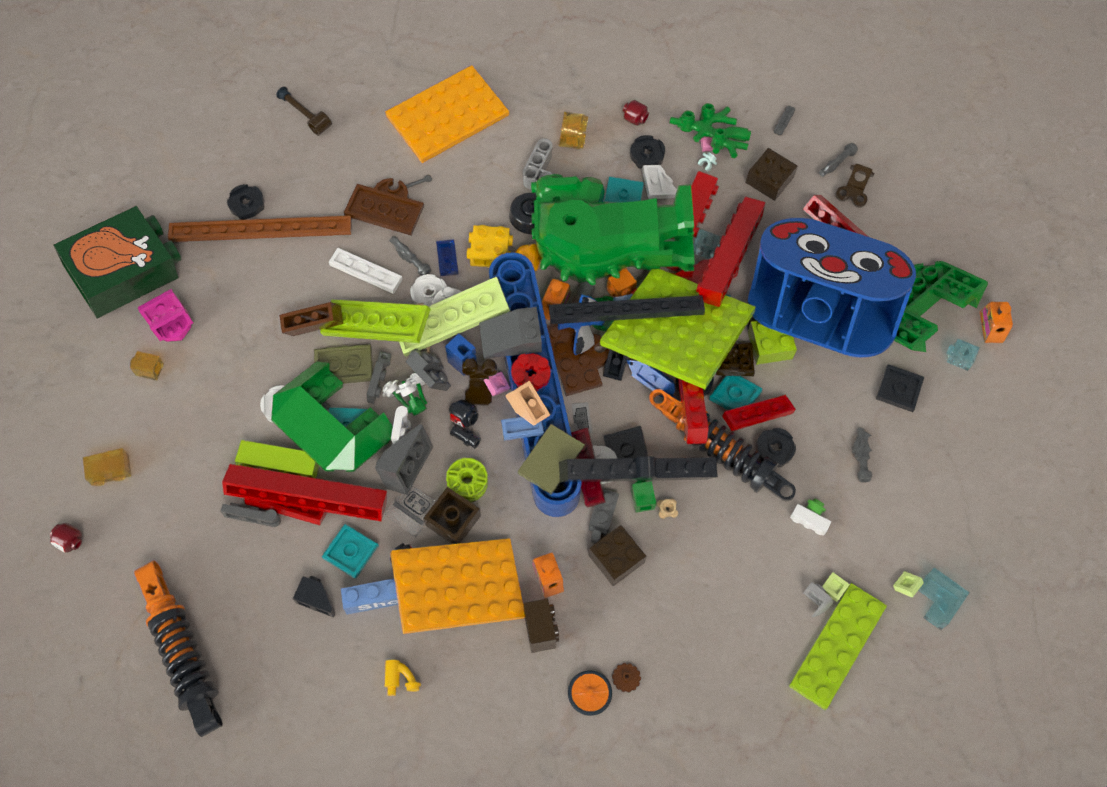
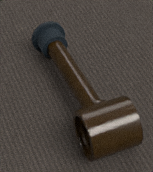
M285 86L278 89L276 97L289 102L309 119L307 124L314 134L319 136L332 125L330 118L323 111L313 114L293 98Z

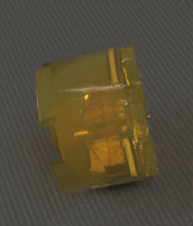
M564 111L559 147L578 150L584 148L586 133L583 132H586L588 116Z

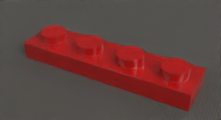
M786 395L725 411L722 417L731 431L791 415L796 409Z
M245 498V504L264 510H275L278 514L319 526L327 514L324 511Z

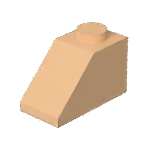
M530 381L505 395L514 411L532 425H536L550 416Z

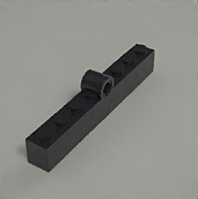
M654 456L618 459H566L559 462L560 482L708 480L718 477L716 457L656 458Z

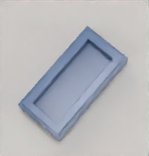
M523 417L501 420L504 441L544 434L542 421L532 425Z

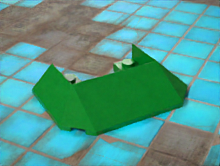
M936 261L934 265L924 266L923 263L915 264L916 278L894 341L913 351L926 352L925 342L938 331V325L920 316L941 298L961 308H965L967 305L977 308L988 285V281L944 261Z
M316 361L273 395L271 421L323 470L354 472L391 441L393 426L384 412L378 415L371 408H368L348 426L342 425L321 404L343 387V382L330 372V363Z

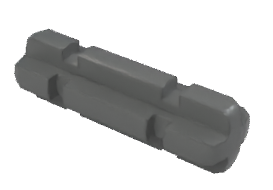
M790 105L786 107L785 112H783L775 127V134H783L784 129H786L795 112L794 107Z

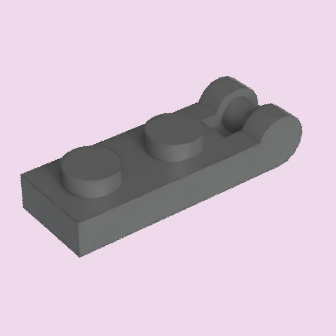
M230 503V505L222 504L221 513L226 518L277 527L281 523L280 517L275 510L262 512L259 508H242L241 505L236 503Z

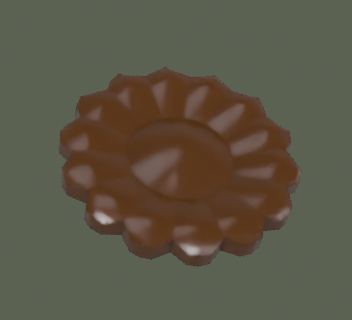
M623 663L618 665L617 669H614V674L612 675L613 684L621 692L626 691L630 693L631 690H636V687L640 685V671L637 670L636 666H632L631 663Z

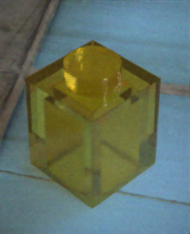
M137 351L135 357L130 361V369L136 376L156 381L164 365L159 356Z

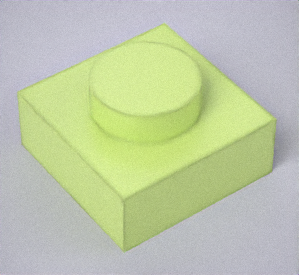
M904 571L893 586L895 591L913 598L924 583L921 577Z
M832 572L822 587L837 602L850 584Z

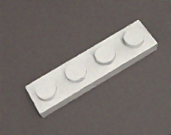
M337 248L329 261L330 266L392 294L395 293L403 280L401 275L340 248Z

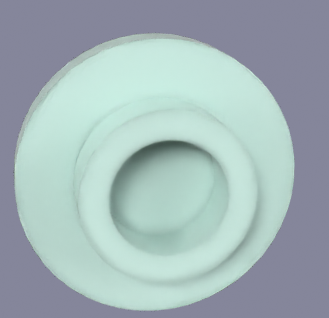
M710 152L707 154L703 153L702 155L705 158H701L698 161L700 166L704 162L708 163L705 168L707 172L711 170L712 163L715 166L717 165V162H715L717 158Z

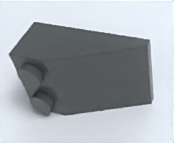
M537 307L516 309L479 323L484 359L542 352Z
M417 425L385 450L381 458L378 459L375 469L388 490L407 495L428 458L433 446L423 425Z

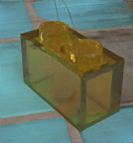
M123 448L83 457L85 480L92 486H102L106 482L122 481L126 477H131L129 455Z

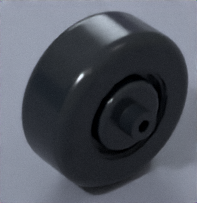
M536 193L521 194L512 201L510 206V222L515 229L524 234L532 235V229L535 228V224H532V213H534Z

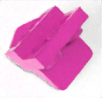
M172 289L138 307L139 312L159 341H182L190 331L191 324H193L188 311Z

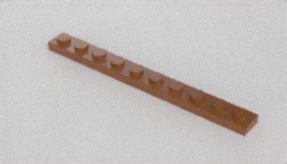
M350 215L169 223L168 240L172 242L351 235L352 219Z

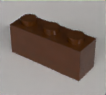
M332 302L279 315L282 333L290 336H297L343 324L341 306Z

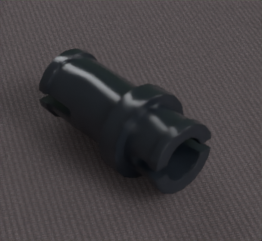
M457 424L450 431L451 436L463 441V444L466 446H472L476 449L480 444V437H477L472 431L468 432Z

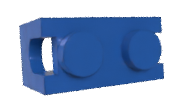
M459 333L445 346L448 363L463 376L465 374L462 373V364L466 359H474L477 363L476 348Z

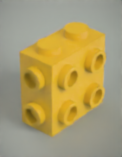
M473 225V232H469L471 248H467V259H470V266L490 267L491 263L498 256L511 253L509 246L513 245V235H510V228Z

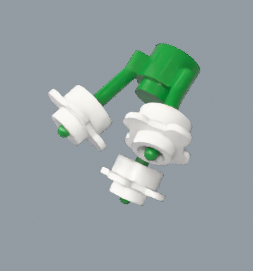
M416 372L411 374L410 378L406 379V381H402L399 386L397 385L398 380L389 381L384 385L382 396H387L388 398L395 396L407 408L409 414L412 413L413 416H416L427 409L425 405L428 403L424 398L421 388L426 383ZM416 387L418 389L420 399L418 396L414 397V395L412 394V392L416 390ZM399 392L403 397L407 395L410 397L411 400L408 401L409 405L398 394Z

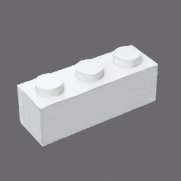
M799 504L796 505L790 517L794 522L801 523L805 528L812 529L818 535L823 536L831 524L830 520Z

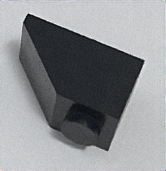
M610 349L603 376L622 381L628 357Z
M303 576L292 599L298 605L334 618L335 612L326 589L321 583V579L314 576L309 578Z

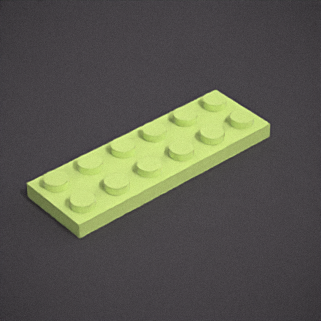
M494 277L428 306L431 310L420 343H399L403 354L407 357L414 349L423 350L458 333L478 326L480 322L510 312L498 278Z

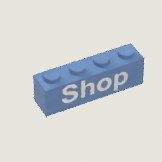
M394 579L341 588L343 609L347 615L398 605Z

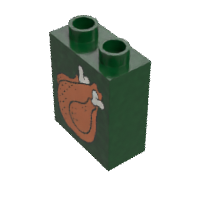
M137 206L53 244L63 267L97 319L179 278L174 265L181 261L177 248L171 240L162 244L158 237L164 235L159 222L154 215L145 218Z

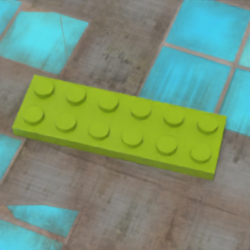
M331 299L332 303L341 306L343 324L321 329L320 333L323 336L420 343L431 309L427 305Z
M851 583L789 687L826 710L887 605Z

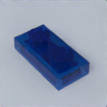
M454 239L436 241L440 277L458 275Z

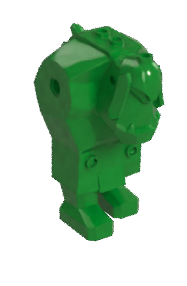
M549 174L540 177L537 182H531L532 193H536L534 213H532V224H535V228L532 229V239L536 240L537 251L542 258L540 263L541 270H546L547 267L552 266L560 273L562 281H567L569 278L579 283L588 282L590 285H595L596 280L608 275L620 278L619 271L626 267L650 271L652 269H660V267H680L684 271H694V216L691 184L678 185L673 205H658L657 198L623 203L603 202L605 196L604 186L600 179L594 177H585L579 180L576 176L563 177L559 174Z

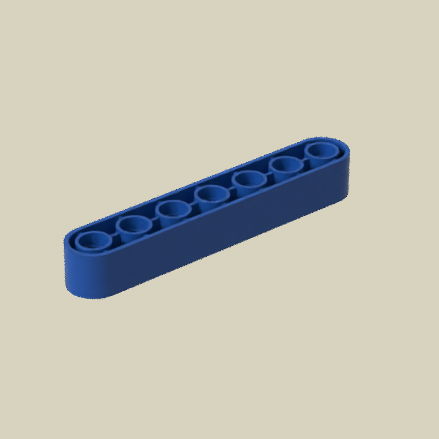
M502 254L491 263L489 279L498 278L510 312L516 309L537 307L542 352L528 354H537L546 358L551 370L549 383L545 387L540 388L539 391H536L550 413L549 417L542 420L543 431L545 433L552 424L572 437L534 267L531 261L522 254ZM519 355L504 356L511 391L518 388L512 380L511 369ZM533 369L526 371L530 377H532V374H536ZM543 435L521 438L525 460ZM530 482L535 505L542 513L548 516H566L575 510L579 503L582 482H560L559 484L564 485L565 490L561 493L553 492L552 495Z

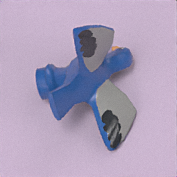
M582 294L579 303L597 301ZM605 321L558 324V330L568 327L575 330L573 351L574 355L587 351L594 345V336L590 326L604 325Z

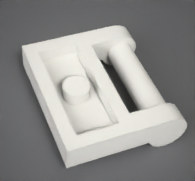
M399 406L395 412L391 435L393 444L405 436L407 431L411 429V422L407 418L408 410L404 406Z

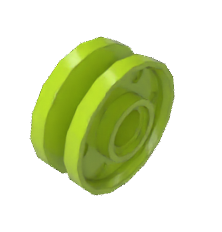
M473 458L456 460L447 471V487L469 502L477 501L485 494L488 487L486 468L480 461ZM464 478L472 479L469 483H465L462 480Z

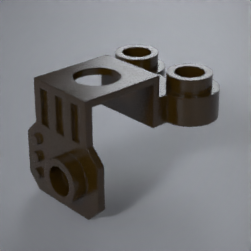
M856 163L850 167L852 173L847 186H841L837 189L836 198L839 201H846L851 197L853 198V205L861 208L866 205L868 200L866 194L863 193L869 177H873L875 173L872 172L873 169ZM857 172L866 176L863 181L855 179ZM845 190L847 195L842 196L840 191ZM857 197H863L864 201L858 202Z
M466 359L462 364V373L470 376L469 389L465 391V400L473 405H489L492 403V394L484 379H489V376L497 374V364L492 359L485 360L482 365H478L474 359Z

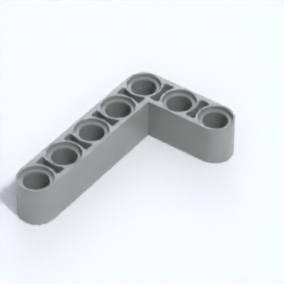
M543 138L537 142L523 169V185L528 189H531V182H537L542 176L555 174L546 171L552 158V142L549 139Z

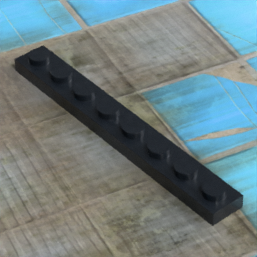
M699 295L549 305L550 324L705 315L703 296Z

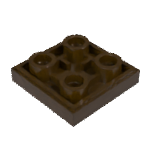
M735 343L717 370L716 375L754 377L752 343Z

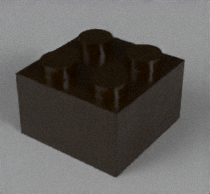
M767 148L749 170L745 183L775 201L794 178L798 165L772 149Z
M447 487L424 516L423 520L426 527L451 544H460L481 517L480 508Z
M622 525L591 546L588 553L589 557L612 586L643 565L647 557Z
M548 598L523 603L531 653L556 649V642H559L560 636L558 625H553L555 621L554 605H549Z

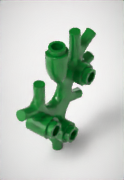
M706 103L701 108L699 121H695L694 113L687 110L679 118L671 117L669 124L678 125L677 127L684 132L697 131L698 133L693 137L695 142H699L704 137L712 138L711 147L713 148V153L718 154L725 147L728 149L731 158L738 156L736 149H748V143L743 142L749 141L751 131L748 128L736 126V118L726 116L731 111L728 106L722 111L715 113L714 106ZM725 123L735 126L715 129L712 127V124Z

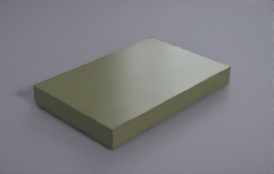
M371 344L314 349V363L316 361L330 363V372L343 384L371 381L373 374Z
M551 424L518 470V474L552 495L560 483L559 462L566 459H577L585 444Z

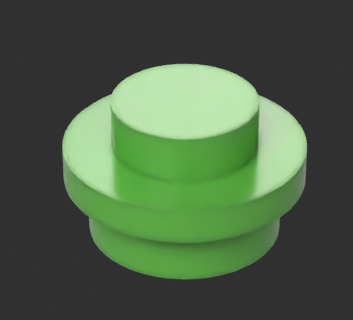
M815 498L813 501H807V509L818 515H821L822 512L825 513L824 503Z

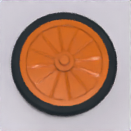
M593 670L583 671L571 680L568 687V699L577 712L587 716L598 715L610 705L612 687L609 680L603 674Z

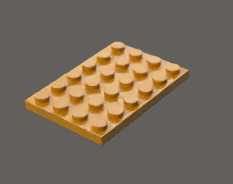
M471 65L385 111V114L421 163H424L509 116V110Z
M510 538L392 550L390 553L403 634L517 620L526 617L524 615L523 601Z

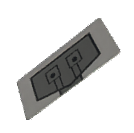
M588 402L572 404L575 431L588 428L589 432L592 433Z

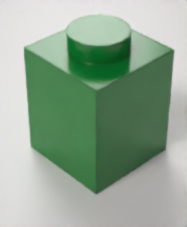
M637 481L635 484H632L631 494L635 513L655 510L657 503L652 481Z

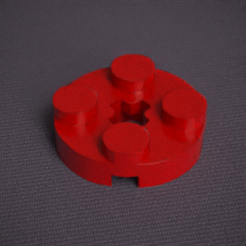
M521 354L512 365L511 376L517 387L530 381L534 389L539 391L550 380L551 370L548 360L540 355ZM533 369L536 374H532V377H530L526 372L527 370Z

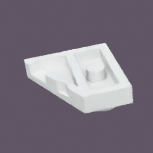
M643 165L642 174L648 199L675 198L677 189L672 184L673 180L666 175L665 170L660 165Z

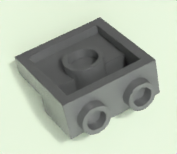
M414 349L409 354V358L405 362L429 388L447 391L451 387L447 382V376L440 372L444 366L440 363L441 360L434 353L429 354L427 351L420 352L418 349Z

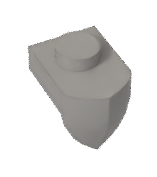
M811 582L803 592L819 605L812 617L821 615L833 604L832 598L819 584Z

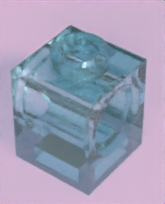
M700 229L693 245L694 254L708 259L713 258L716 247H720L719 240L721 236Z
M957 339L954 345L950 344L946 352L949 355L947 363L968 371L974 364L980 347Z

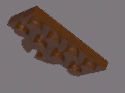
M388 178L378 182L374 188L357 184L344 210V216L351 215L352 219L412 236L424 209V203L409 199L407 186L401 180H399V187L396 190L389 189L394 185V179Z
M558 324L547 327L556 368L565 395L570 396L601 387L602 380L598 369L606 364L610 350L605 349L602 353L595 351L597 346H601L600 339L602 337L593 334L594 345L587 351L574 355L575 330L570 327L558 330Z

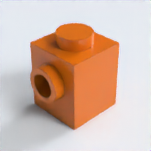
M627 268L619 272L620 278H614L612 275L609 276L607 291L611 296L630 295L636 289L637 281Z

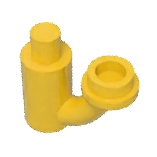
M399 660L385 661L384 687L388 688L387 696H396L400 673L408 681V683H405L407 691L416 692L421 687V683L416 681L410 669Z

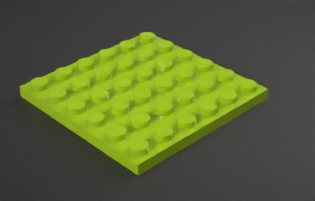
M652 269L630 300L699 296V293L696 292L698 284L661 269ZM725 295L720 307L704 303L705 315L614 320L600 339V345L706 389L751 319L756 307Z

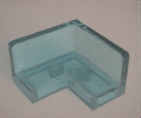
M933 568L923 579L924 584L918 591L933 601V604L923 618L942 630L950 623L970 592L936 568Z

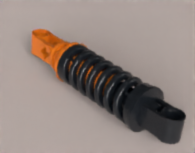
M661 389L653 390L649 397L653 407L677 424V430H682L685 433L681 402ZM658 395L664 396V401L660 404L654 402L655 397ZM706 411L708 421L707 443L699 444V450L701 452L707 451L708 457L716 456L717 464L725 462L724 468L726 470L733 469V475L736 477L742 475L741 480L743 483L751 481L750 487L755 493H758L764 487L782 501H791L795 497L796 489L792 483L775 472L779 463L773 461L768 456H765L761 462L757 460L761 455L760 450H756L753 455H750L749 452L753 446L747 444L744 448L742 445L744 439L742 437L737 441L734 440L735 432L731 431L728 435L725 433L727 429L725 425H722L720 429L716 427L718 420L714 419L710 422V415ZM783 487H789L792 489V495L784 497L780 491Z
M153 560L134 571L147 602L146 610L151 615L146 619V625L151 635L155 637L154 643L159 647V655L163 657L162 664L167 667L166 674L171 677L170 684L175 687L174 695L178 697L179 710H189L197 734L200 737H204L223 726L222 719L213 702L219 691L213 681L202 682L210 676V672L202 670L206 666V662L198 660L202 656V652L194 650L198 646V642L190 640L194 636V632L187 630L190 622L186 620L185 607L175 604L176 599L174 595H170L162 569Z

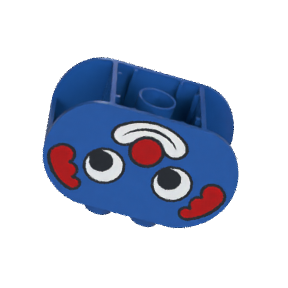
M783 219L768 226L762 234L759 255L747 303L756 307L752 316L767 328L844 355L860 358L872 357L886 351L894 342L916 278V270L910 258L900 249L889 243L814 219Z

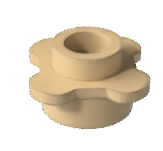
M665 499L657 502L661 519L666 517L676 518L678 516L676 500Z

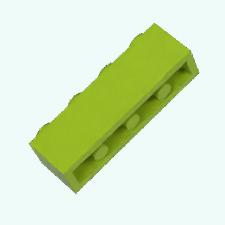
M241 440L235 458L236 465L316 478L319 465L302 450Z

